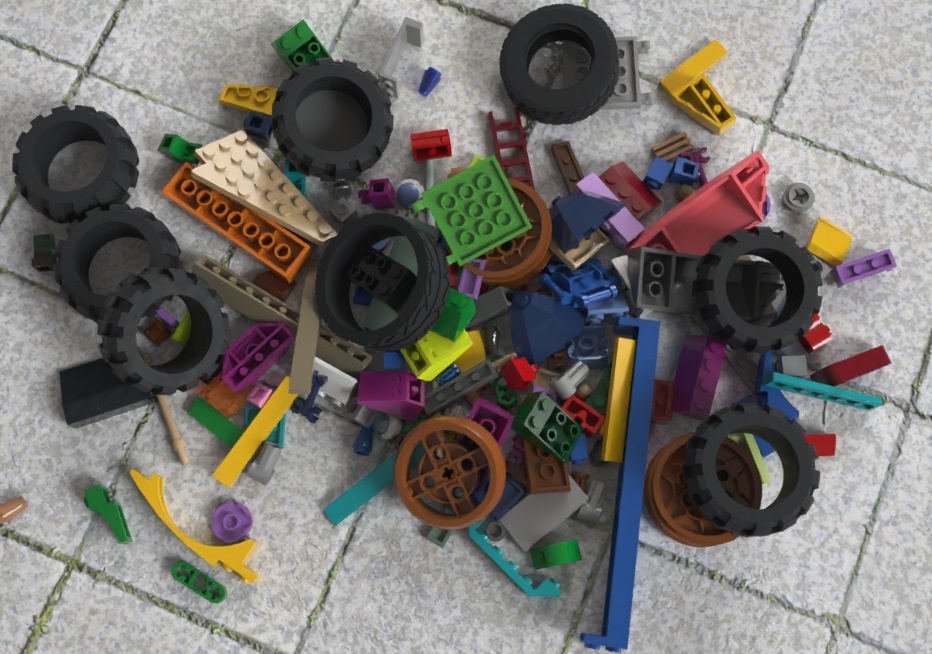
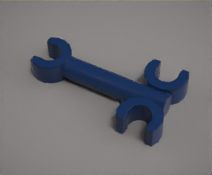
M318 371L313 373L310 395L308 394L306 401L302 397H297L294 402L299 407L294 405L291 408L293 413H301L303 416H307L308 421L314 424L319 419L314 414L319 415L322 409L312 406L320 387L328 381L327 376L320 381L317 378Z

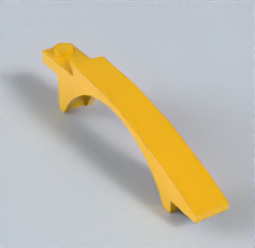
M135 469L130 470L136 485L157 515L185 545L213 567H218L223 562L221 566L231 573L233 570L239 573L238 578L246 584L258 582L261 576L244 565L259 544L258 542L249 539L230 546H208L191 539L177 527L167 510L163 491L164 478L153 473L149 479Z

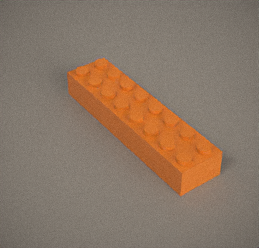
M185 162L161 191L165 198L285 282L291 284L314 253L311 247L269 218L190 176L191 170L195 168Z

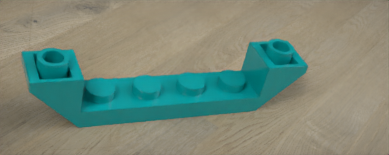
M487 517L469 526V538L527 596H560L562 594L559 590L561 586L553 578L551 580L545 578L534 589L532 587L534 583L526 575L522 577L517 572L519 568L511 560L507 562L502 557L504 553L496 545L492 547L487 542L489 538L481 530L479 532L476 531Z

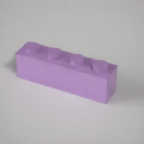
M591 172L577 183L572 191L573 194L590 191L620 201L594 172ZM626 207L600 226L612 236L615 244L621 246L622 249L628 246L645 230Z

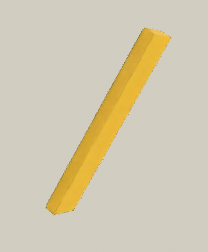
M615 338L601 460L622 463L636 340Z
M285 377L212 475L228 488L233 485L293 404L294 400L299 396V394H289L290 377Z

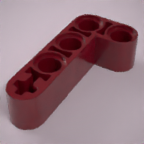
M881 345L831 364L811 374L810 378L813 382L836 387L890 365L892 362L884 346Z

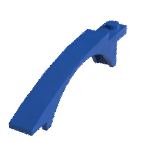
M786 294L783 297L771 324L781 314L785 305ZM772 351L761 353L754 395L762 396L759 399L758 406L765 407L770 405L782 410L784 417L790 421L798 418L799 411L785 398L781 390L762 385L763 378L773 373L771 363Z

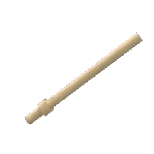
M149 352L142 354V358L147 365H154ZM156 395L173 440V449L177 452L181 465H187L190 462L185 451L186 445L184 439H181L167 399L165 395Z

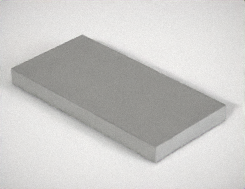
M570 475V492L528 495L499 519L525 553L589 500Z

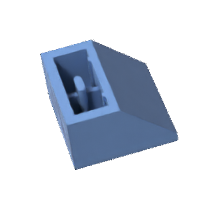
M618 293L616 297H607L589 303V306L582 308V311L585 313L584 324L597 326L601 325V323L609 322L610 325H615L619 316L626 317L629 307L624 294Z

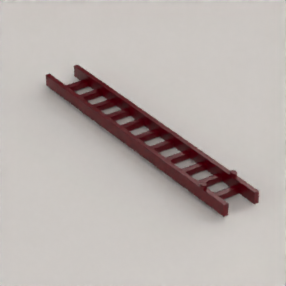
M514 108L516 123L512 121L501 122L500 126H495L493 112H488L496 158L503 173V167L525 164L526 176L508 179L528 182L529 187L535 190L519 108ZM518 129L520 140L498 143L496 132ZM521 147L523 158L502 161L500 150ZM526 284L521 285L522 292L537 293L550 290L543 286L527 288ZM550 290L551 297L557 299V296Z

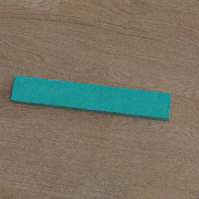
M773 372L764 377L762 385L867 411L882 405V398L780 373Z

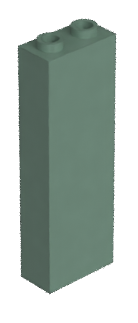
M403 216V219L426 230L436 239V242H439L442 234L440 228ZM396 236L388 257L407 267L417 276V259L411 243L406 236ZM410 294L397 312L373 297L362 327L366 331H373L388 325L406 308Z

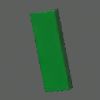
M201 396L187 411V413L231 448L234 447L244 433L242 429Z

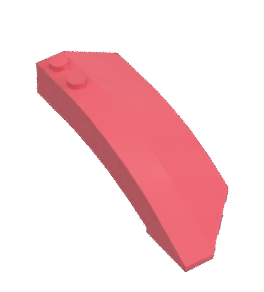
M755 151L719 174L668 211L624 248L627 255L630 248L640 246L705 255L710 250V246L722 237L742 228L750 229L763 222L762 206L766 198L767 186H765L766 175L769 174V165L760 151Z

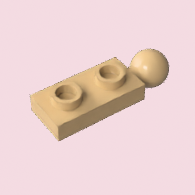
M540 368V371L535 374L537 378L533 381L532 388L536 385L556 392L550 381L559 373ZM580 384L575 387L577 390L574 394L577 398L586 400L590 397L591 389L588 385Z

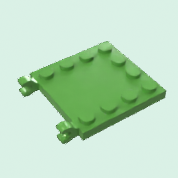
M494 154L421 193L424 199L412 205L415 213L429 207L453 253L447 257L449 265L457 261L459 266L532 228Z

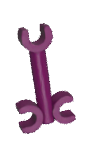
M707 147L700 148L698 153L683 152L680 158H687L689 161L699 163L698 172H700L699 182L701 187L708 183L701 164L707 163L710 160V156L703 157L701 155L706 153Z

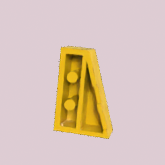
M704 73L671 94L670 102L718 136L735 125L736 116Z

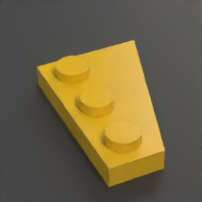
M226 84L219 102L222 105L248 113L253 111L272 117V105L278 88H270L269 85L250 87V85Z

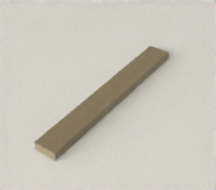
M310 259L307 263L288 388L289 394L310 395L321 320L316 302L317 295H315V279L321 259Z

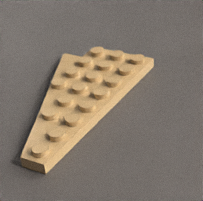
M240 130L195 150L194 156L201 162L202 166L191 170L190 176L321 247L330 243L333 237L338 235L244 130Z

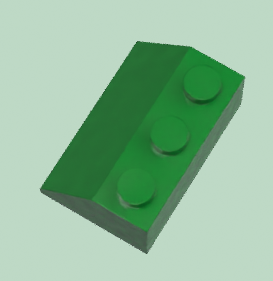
M414 288L411 290L409 301L412 297ZM450 288L441 317L430 331L455 342L477 311L472 297Z

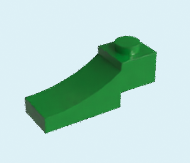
M97 485L84 490L86 496L84 497V503L86 507L90 508L91 511H98L107 520L117 537L118 543L125 545L133 542L121 503L111 502L107 487Z

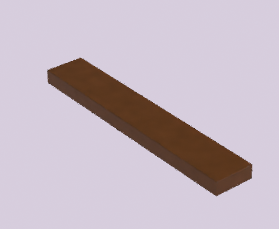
M568 140L553 145L550 149L568 193L573 194L574 187L584 179V176ZM599 227V229L609 238L607 231H604L601 227Z

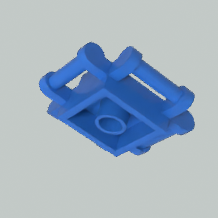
M597 258L591 259L587 264L583 263L574 271L568 269L569 267L564 262L546 265L544 267L545 274L539 279V283L543 287L550 289L558 297L559 302L563 305L570 304L573 308L579 306L584 308L589 306V303L607 297H616L618 295L616 287L621 284V278L608 271Z

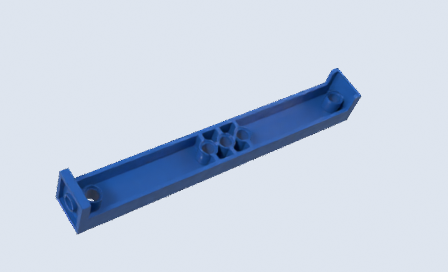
M619 316L614 325L613 333L633 336V340H636L626 424L628 431L625 433V441L627 443L623 450L622 463H619L601 636L581 633L579 642L584 643V647L600 650V646H606L605 650L621 653V649H628L660 321Z

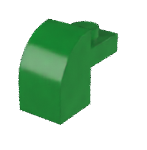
M165 133L157 151L181 165L187 162L192 166V164L198 165L199 160L194 154L195 150L203 147V145L188 143L177 134Z
M578 539L530 549L534 570L582 560Z

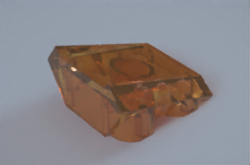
M222 370L198 394L229 419L230 417L237 416L240 412V407L247 401L245 398L254 386L250 385L235 393L221 378Z

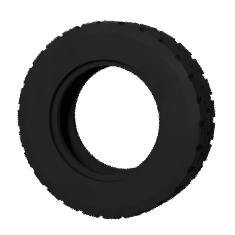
M566 3L551 4L526 14L524 18L522 17L511 28L500 52V73L510 100L528 118L547 125H568L582 121L590 115L592 116L611 97L619 78L618 47L611 28L601 17H598V14L579 5L575 6L574 4ZM555 41L575 42L581 45L591 57L590 67L585 76L576 84L564 89L545 88L537 84L529 75V67L534 55L542 47Z

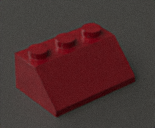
M623 161L612 165L599 176L600 180L620 202L626 205L625 207L639 222L662 203Z

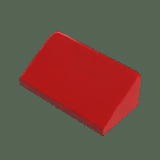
M836 434L803 435L808 444L814 443L818 457L835 456Z

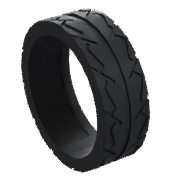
M390 213L363 215V217H359L346 224L325 248L315 279V295H317L316 302L319 313L325 324L328 323V328L342 339L372 350L385 352L401 350L422 339L441 317L450 289L449 264L439 242H436V239L426 230ZM406 236L414 249L418 269L412 297L406 308L388 325L377 330L364 331L353 317L349 300L351 281L344 276L367 245L373 247L378 242L387 238Z

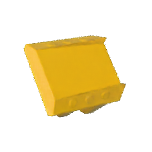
M820 216L813 226L805 246L812 255L824 259L827 265L832 267L838 266L844 261L853 235Z

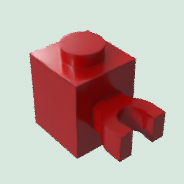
M513 357L505 362L506 365L500 370L510 390L515 391L526 388L537 378L534 373H538L540 368L537 364L529 365L525 357L518 359Z

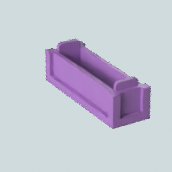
M890 249L835 266L830 272L835 276L838 283L836 285L837 288H841L845 284L884 271L889 272L896 268L897 264Z

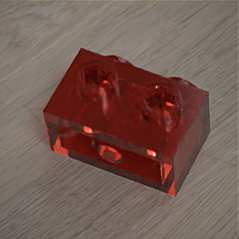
M654 380L650 423L666 425L669 420H672L673 408H671V400H674L675 395L673 381Z

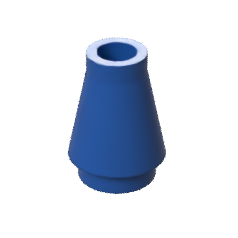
M370 425L369 428L362 426L352 445L355 454L369 456V453L372 452L373 426Z

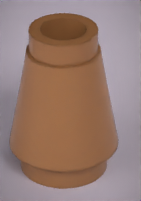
M23 496L0 504L1 524L6 521L10 522L28 507Z

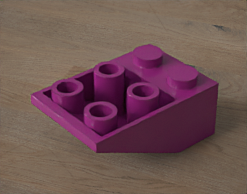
M407 371L360 372L357 404L414 422L424 408L425 380L419 379L415 374Z

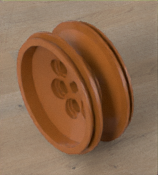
M507 178L532 228L476 257L486 261L485 270L478 269L469 263L459 266L457 261L454 262L460 270H463L464 267L476 275L483 276V282L494 283L491 289L499 286L513 289L528 283L544 269L553 252L549 248L551 237L554 235L552 232V222L544 200L533 188L514 179ZM445 239L447 251L451 255L453 253ZM505 245H512L509 251L502 250Z
M691 432L669 442L655 454L649 463L645 473L643 490L645 505L656 526L665 535L678 543L691 547H711L728 543L739 536L731 535L729 531L724 529H717L705 520L706 516L700 509L695 510L693 504L687 506L683 502V497L690 494L688 486L681 482L680 477L682 475V466L685 464L686 456L683 454L688 439L695 433ZM726 437L717 451L715 461L716 474L720 471L725 475L724 482L719 481L726 494L735 502L748 508L760 509L762 482L758 468L751 456L741 445Z

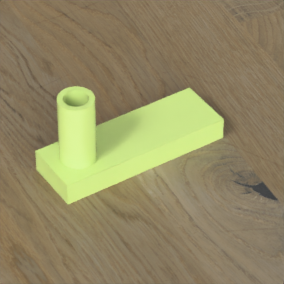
M748 433L728 435V438L738 444L742 443L743 448L748 452L758 468L762 484L770 482L771 478L754 436Z

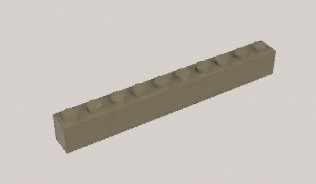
M206 255L194 263L192 273L208 281L209 288L216 290L225 304L257 323L283 322L295 336L297 335L299 311ZM320 325L316 357L355 378L358 382L359 373L366 372L372 355Z

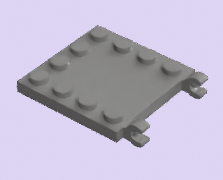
M636 36L614 37L619 54V78L613 94L599 110L640 109L641 104L652 105L654 93H640L638 52L648 54L650 41H637ZM561 41L564 88L576 84L585 76L590 67L591 57L581 45L571 41Z

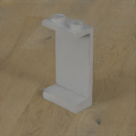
M408 17L404 18L378 74L380 88L386 90L389 97H399L398 79L392 75L407 43L420 48L424 43L423 23Z

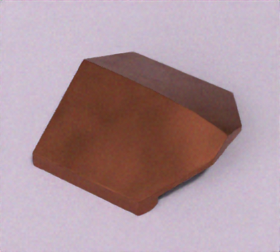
M271 271L258 274L253 284L285 303L297 282L293 280L291 284H288Z

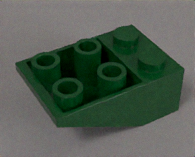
M543 391L527 394L511 425V428L524 440L563 463H566L584 430Z

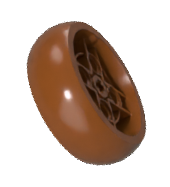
M443 415L421 422L405 436L395 455L393 479L395 489L402 504L416 519L434 528L455 530L472 526L483 520L493 511L505 487L506 465L499 444L483 426L461 416ZM443 430L465 434L480 447L472 451L464 444L456 441H447ZM422 441L426 452L421 458L418 476L411 479L410 465L412 455L418 444ZM437 448H441L444 450V458H439L437 456ZM465 458L472 461L473 467L471 469L464 466ZM489 465V487L484 498L477 504L473 493L480 481V469ZM452 469L454 473L447 476L446 471ZM427 476L434 478V486H430L427 483ZM460 487L463 490V496H457L454 493V488ZM427 494L438 502L451 504L455 514L438 511L424 502L421 497Z

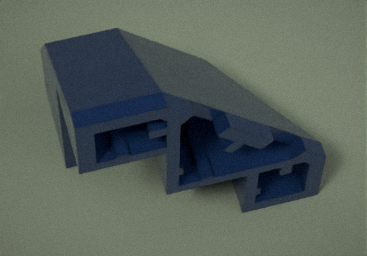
M590 191L569 194L563 198L560 196L555 198L551 202L552 207L548 210L552 222V232L561 251L564 254L571 251L583 239L594 233L606 221L613 218L626 205L623 202Z
M514 292L510 310L511 338L518 358L525 357L529 365L537 364L539 367L544 363L543 360L551 354L554 355V353L560 351L566 346V342L582 333L585 313L568 304L563 305L558 299L534 292Z

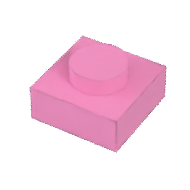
M257 383L245 399L248 403L262 409L274 392L270 388Z

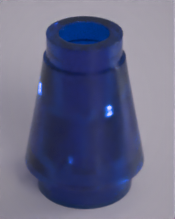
M429 67L424 71L418 92L428 97L441 81L440 77L442 74L438 70Z

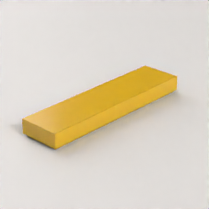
M715 39L662 79L659 85L671 97L672 93L724 58L728 51Z

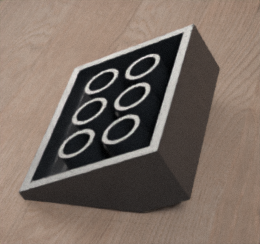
M103 358L59 372L64 415L67 425L75 429L154 403L151 392H143L121 381L111 372V365L105 362Z

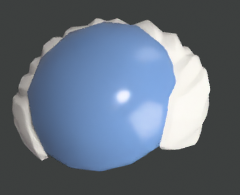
M407 179L398 184L396 189L397 199L402 206L411 209L412 205L424 199L421 193L425 192V189L420 182Z

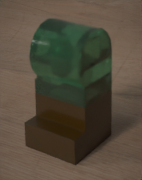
M53 234L34 235L32 267L38 272L54 271L56 246Z

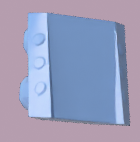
M603 325L583 326V331L576 338L574 336L566 342L568 368L577 361L586 364L589 370L602 371L608 367L607 358L609 351L606 346V331Z

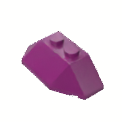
M283 322L254 324L225 351L221 378L235 393L250 386L286 354L296 336Z

